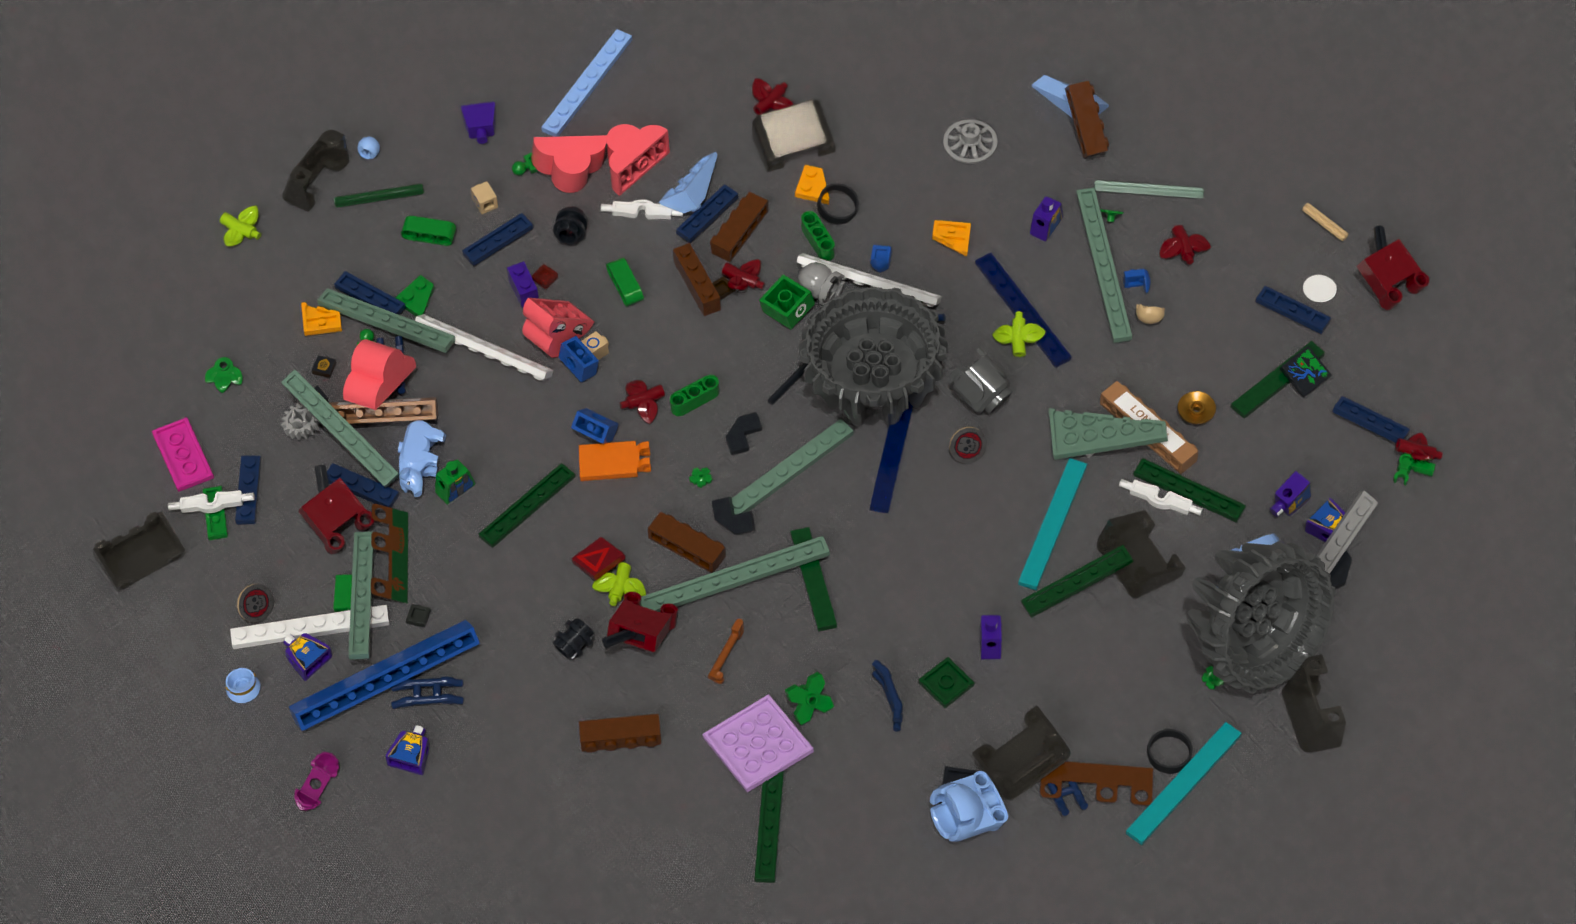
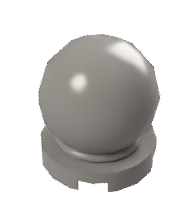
M814 262L803 267L798 274L797 283L810 290L813 299H819V304L824 305L831 298L840 296L845 284L842 278L845 275L837 271L832 273L831 269L826 265Z

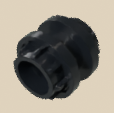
M575 206L565 207L556 215L553 233L558 241L563 244H576L584 238L588 218L583 213V210Z
M576 618L573 621L568 620L564 624L567 630L564 633L557 631L555 633L556 639L553 641L554 647L569 660L575 657L580 658L583 655L581 648L584 645L590 647L595 636L592 629L586 623Z

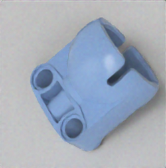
M977 771L974 775L937 787L930 796V803L936 805L930 809L934 825L942 837L952 842H959L988 831H997L1008 819L1005 805L994 783L984 771Z

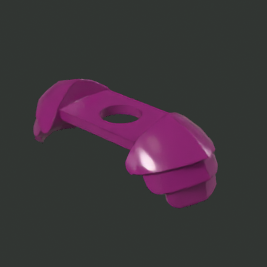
M322 752L311 761L313 768L302 788L300 790L295 789L294 798L300 810L307 811L321 804V801L318 799L330 778L337 776L339 761L333 753ZM312 779H318L321 782L319 789H313L310 786Z

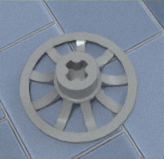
M971 119L962 120L951 125L943 138V145L947 154L954 160L966 164H976L987 160L994 154L998 143L995 131L988 124ZM976 124L981 125L984 128L980 130ZM954 128L960 133L958 136H951L949 134ZM989 131L992 138H985L982 135ZM948 140L958 141L954 146H948ZM982 142L993 143L991 150L987 149ZM964 145L960 156L953 153V151ZM976 146H978L979 149L986 153V155L979 158L977 155ZM969 147H971L974 159L965 158Z

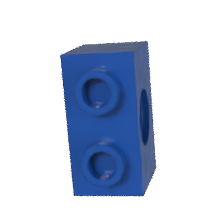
M577 336L561 343L558 358L580 382L596 375L599 360Z
M585 408L577 411L571 428L605 444L613 441L619 424Z

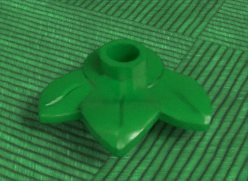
M221 357L216 360L213 367L207 370L205 382H214L218 391L224 393L231 382L236 385H242L243 377L240 369L233 366L231 359ZM226 363L227 366L225 368H221V364Z

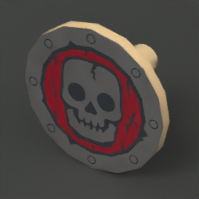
M964 427L953 434L949 449L951 455L957 461L972 463L983 456L987 441L985 435L979 429Z
M251 584L245 587L237 601L239 614L244 620L249 622L264 620L270 614L273 607V597L270 590L261 584Z

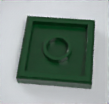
M949 657L918 679V683L944 708H947L975 685V682Z

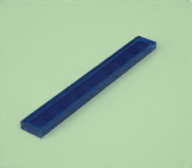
M990 252L976 259V266L1015 315V312L1021 311L1023 312V318L1026 319V324H1037L1045 330V335L1036 343L1054 367L1057 368L1071 361L1072 356L993 254Z
M909 400L908 409L904 410L900 420L896 424L889 425L871 499V511L889 514L913 412V406Z

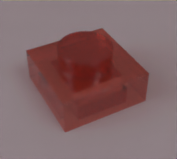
M545 264L532 275L533 281L545 289L558 278V273Z

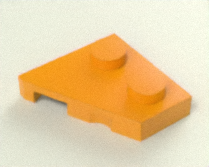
M809 165L804 166L795 191V197L818 201L821 191L826 187L822 168ZM827 192L821 197V202L829 205V194Z
M934 220L932 239L967 256L971 223Z
M301 302L305 336L342 331L339 311L327 310L320 306L314 308L308 306L305 302Z

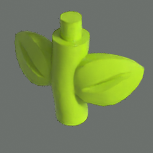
M254 205L244 209L239 214L238 219L227 212L222 214L220 223L229 228L223 237L226 246L240 244L244 236L250 239L254 237L257 240L261 237V233L254 227L258 219V206Z
M1021 311L1015 312L1012 326L1002 325L993 332V338L998 343H1012L1013 356L1015 357L1026 356L1025 342L1035 343L1045 335V330L1039 325L1033 323L1026 324V319L1023 318V312Z
M624 562L618 564L616 575L607 572L595 580L592 588L598 592H609L608 597L611 606H616L617 602L621 601L623 594L627 592H637L641 597L646 595L642 582L637 578H629L631 566Z

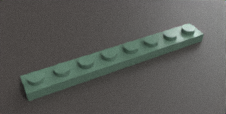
M328 288L317 299L319 306L339 311L343 315L444 353L455 342L454 335Z
M296 370L292 371L281 382L385 488L399 476V473Z
M842 419L838 420L732 498L734 514L749 512L853 436V430Z
M374 531L354 532L349 660L369 659L372 606L371 579L373 578L374 559L371 534Z

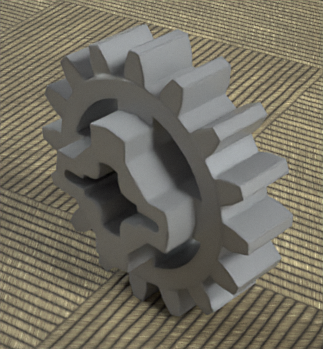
M299 402L296 403V407L290 406L291 410L284 412L286 417L281 418L283 421L281 426L286 435H289L291 439L296 437L300 440L302 436L307 439L308 434L314 435L313 431L320 429L318 424L321 423Z

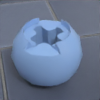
M363 137L358 142L357 151L362 158L373 159L380 152V144L373 137Z

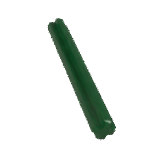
M420 183L337 196L333 200L334 206L337 208L420 195L424 193L423 184Z

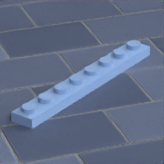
M616 29L542 125V132L553 137H559L631 43L632 35Z

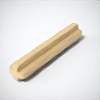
M1306 203L1302 211L1338 239L1344 241L1348 237V233L1311 204Z

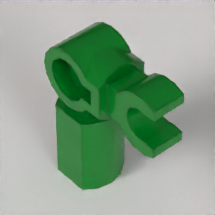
M1402 454L1399 458L1398 472L1395 473L1393 481L1396 483L1397 479L1402 477L1406 486L1411 469L1416 473L1433 477L1436 464L1428 461L1414 460L1410 454Z

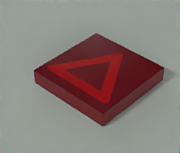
M600 537L571 559L573 564L594 580H597L626 558L623 552L603 537Z

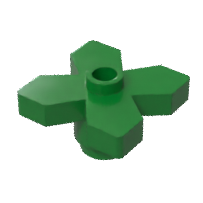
M819 672L808 676L806 684L799 686L794 684L785 689L788 700L798 703L794 716L800 725L811 720L814 708L826 712L834 707L831 697L821 693L826 683Z

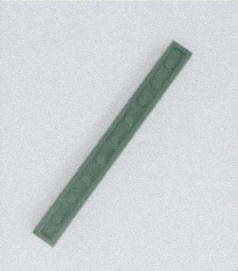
M1095 188L1076 190L1113 343L1132 340V333Z
M820 536L642 596L641 606L660 612L663 604L669 603L678 607L829 556L830 551L824 537Z

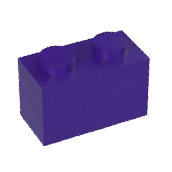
M524 261L507 267L509 283L522 308L527 298H539L538 289Z

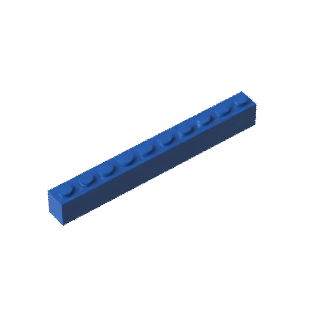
M464 620L288 706L295 724L303 731L480 644L474 627L467 620Z

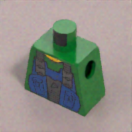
M458 459L449 461L446 467L436 474L435 493L448 505L473 487L475 481L470 471Z

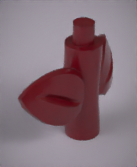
M755 78L752 85V93L760 102L753 107L754 112L758 116H763L771 108L775 113L781 115L791 112L795 108L794 103L790 99L782 97L786 93L785 90L788 88V85L782 82L780 85L776 84L772 89L766 81Z
M1176 225L1172 228L1174 237L1164 241L1161 246L1160 258L1167 259L1181 254L1182 260L1190 265L1194 262L1193 251L1204 252L1211 249V245L1202 235L1192 234L1188 236L1183 225Z
M759 259L746 262L740 268L728 262L723 266L722 274L731 278L728 281L729 288L746 290L748 287L753 289L758 287L763 290L765 287V283L760 281V277H758L761 270V261Z
M642 380L627 383L625 390L629 396L625 397L624 401L619 402L621 409L637 407L640 417L646 423L651 424L658 413V405L655 401L665 397L662 385L659 384L648 389Z
M1422 432L1411 436L1408 440L1399 438L1396 442V451L1410 454L1413 459L1419 461H1432L1434 458L1441 459L1443 452L1437 451L1436 447L1428 446L1426 437Z

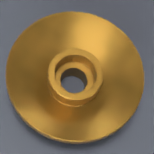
M1198 391L1189 392L1180 398L1178 412L1182 419L1189 423L1204 424L1214 417L1216 404L1206 393Z

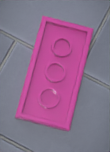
M187 417L151 431L178 492L214 479L210 466Z

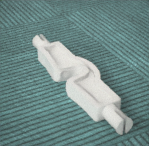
M635 200L632 202L613 201V205L601 204V211L612 212L613 216L636 218L640 210H645V217L647 219L670 220L672 216L683 217L684 214L661 204H654L648 200Z
M1121 479L1119 487L1129 489L1131 495L1147 500L1150 505L1156 508L1172 509L1186 515L1189 512L1199 516L1202 514L1203 508L1192 505V500L1172 491H1169L1164 498H1159L1160 489L1158 486L1146 484L1138 480H1134L1131 483Z
M241 490L216 492L214 501L208 503L207 495L199 494L181 497L180 502L168 503L169 511L180 509L182 513L194 511L215 513L227 507L242 506L243 501H254L255 495L254 492L242 494Z

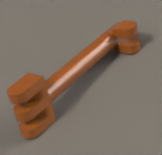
M742 619L735 621L728 641L707 676L718 684L724 682L723 673L720 672L721 667L735 642L740 640L744 633Z

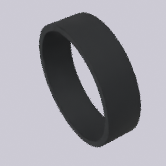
M839 183L826 186L821 191L817 201L820 215L833 224H844L851 221L859 206L858 196L854 190L847 185ZM829 191H842L853 200L855 211L846 217L833 216L823 208L821 197Z
M1161 730L1154 734L1149 741L1148 760L1156 770L1162 773H1179L1192 758V743L1184 733L1178 730ZM1174 737L1186 744L1189 750V757L1180 765L1166 766L1154 759L1150 748L1160 738Z

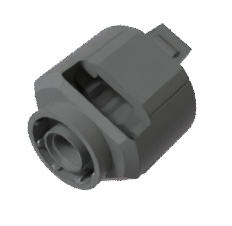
M978 348L976 351L982 357L968 370L965 367L960 368L958 366L949 377L955 383L952 387L954 391L976 413H982L986 410L991 414L1008 399L1013 391L1009 388L1010 381L1007 379L1006 373L987 355V352Z

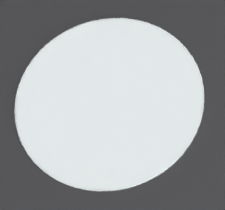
M1324 275L1311 276L1303 284L1304 294L1315 302L1329 301L1335 296L1337 291L1334 281Z

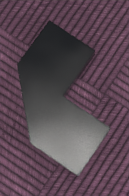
M757 412L739 416L726 435V442L731 455L749 451L745 435L762 431V425Z
M732 497L711 501L715 520L734 534L739 535L756 531L751 511L734 514Z
M1347 551L1343 553L1330 572V582L1335 589L1346 584L1352 558Z

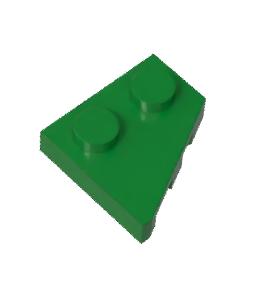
M420 275L395 298L405 303V309L415 317L423 315L434 292V284Z

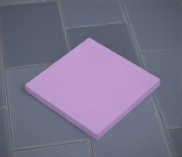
M769 694L702 734L703 739L746 792L751 791L814 752L810 743Z

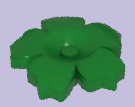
M698 467L693 468L692 476L689 477L690 482L693 485L697 484L698 488L706 486V483L710 484L713 480L708 468H702L701 471Z
M1213 666L1207 667V673L1203 674L1202 682H1207L1206 686L1210 690H1215L1216 686L1224 685V681L1214 675Z

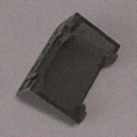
M1037 705L1029 710L1024 717L1028 727L995 751L991 745L985 744L972 752L1006 799L1018 797L1066 762L1071 754L1069 747Z

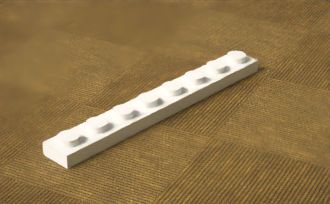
M802 253L797 258V263L802 264L801 267H805L809 263L818 262L830 268L832 273L837 271L845 275L842 280L849 278L858 285H864L865 283L871 285V287L882 289L899 288L903 294L914 296L915 299L923 301V304H927L929 307H934V305H938L941 302L942 296L808 254Z
M425 314L416 316L415 321L454 335V343L457 345H466L469 350L473 352L480 351L484 353L485 357L490 359L496 358L503 365H512L519 372L533 374L535 379L544 380L552 377L554 370Z
M387 605L371 607V628L388 626ZM351 610L230 629L233 649L284 642V639L290 634L298 639L303 633L317 637L349 632Z

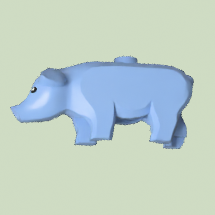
M416 420L408 425L404 441L399 442L398 453H400V486L405 493L409 490L412 491L414 497L422 495V477H436L438 472L439 456L430 453V448L436 442H445L446 434L442 430L431 427L423 420Z

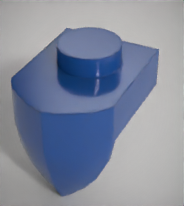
M873 245L870 264L875 271L880 273L889 269L892 255L891 246Z
M1146 269L1124 271V288L1143 286L1144 291L1148 293L1151 284L1149 272Z

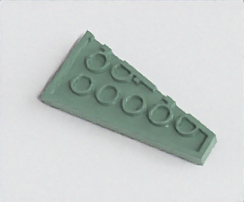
M1049 408L1054 460L1168 441L1165 421L1151 419L1133 420L1130 417L1124 416L1123 418H1115L1113 415L1088 412L1079 414L1069 410L1061 412Z

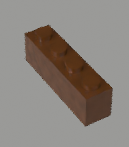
M1089 80L1068 85L1065 88L1083 158L1107 152L1109 142L1107 137H1104V123L1102 119H1099V105L1093 97L1095 94L1093 85L1090 84Z
M750 191L746 197H742L739 206L731 212L727 222L721 225L718 234L712 237L710 241L711 254L731 262L768 213V200Z
M687 243L674 248V264L703 316L705 317L720 311V296L691 244Z
M660 512L648 527L649 539L710 573L715 572L726 558L725 547L721 542L708 538L703 532L695 531L688 524L677 521L670 514L666 515Z
M659 714L579 721L582 752L612 751L617 748L633 749L639 746L654 747L661 744Z

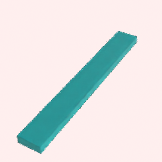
M1069 458L1019 578L1018 585L1037 591L1087 469V463Z
M1225 722L1126 830V834L1140 845H1143L1239 740L1242 733Z

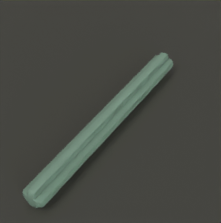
M1096 180L1094 185L1095 191L1188 198H1203L1204 188L1104 180Z

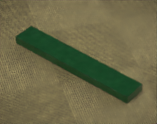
M1310 341L1232 402L1231 408L1245 419L1291 383L1279 369L1282 365L1307 346L1312 349L1319 359L1324 357L1325 352L1313 341Z
M1144 458L1141 459L1133 476L1168 492L1172 491L1184 498L1193 501L1192 503L1235 523H1238L1246 509V505Z
M563 463L559 464L479 533V538L491 548H494L575 478V473Z
M809 527L790 531L793 545L813 539ZM819 559L800 565L818 632L837 628V622Z
M1123 544L1021 600V603L1032 618L1133 563V558Z
M784 771L779 772L762 783L755 882L775 883Z

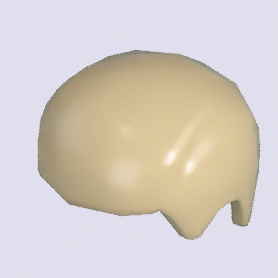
M1142 304L1136 305V315L1145 324H1155L1164 318L1165 308L1147 307Z

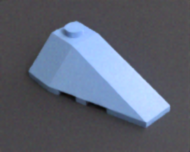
M1043 75L1032 84L1035 90L1072 118L1065 88L1070 84L1047 75ZM1094 94V100L1099 105V115L1109 105Z
M713 152L701 158L689 170L690 173L678 181L679 185L675 189L670 188L659 203L682 213L697 211L706 197L718 154Z

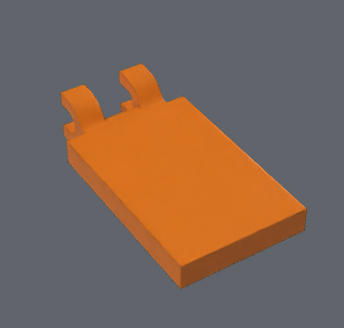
M636 441L579 445L580 481L638 477V472H651L650 457L642 459L639 457L650 456L649 441L641 442L639 445H636Z

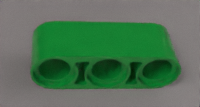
M804 212L801 216L802 232L818 257L831 261L835 257L834 240L815 212Z
M407 216L401 230V236L407 240L449 246L453 242L457 227L449 221Z
M624 257L606 264L608 274L626 307L644 300L642 290Z
M706 375L674 392L670 396L671 413L675 416H683L718 397L719 379L715 375Z

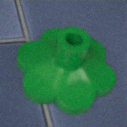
M1100 209L1101 212L1108 215V222H1114L1116 215L1124 213Z

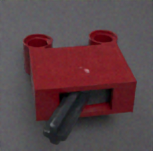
M1382 225L1374 227L1377 252L1365 258L1356 267L1378 297L1381 307L1385 310H1391L1403 298L1401 291L1394 288L1395 286L1407 281L1406 287L1408 291L1412 294H1418L1430 281L1428 275L1422 272L1400 239L1387 245L1385 228Z
M317 465L315 466V474L319 494L301 506L298 512L322 540L326 551L330 554H336L342 549L345 541L341 534L334 532L353 518H355L354 524L358 530L367 531L374 523L372 512L364 508L341 478L329 485L326 466ZM366 517L369 524L361 523L360 518ZM330 540H336L339 543V547H333L330 544Z
M627 592L624 595L623 602L609 620L607 637L602 639V643L605 648H609L624 642L655 652L668 632L675 628L678 608L668 603L663 604L660 612L641 606L642 597L639 593Z

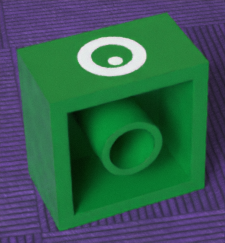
M784 274L759 300L763 313L790 330L815 305L811 291Z

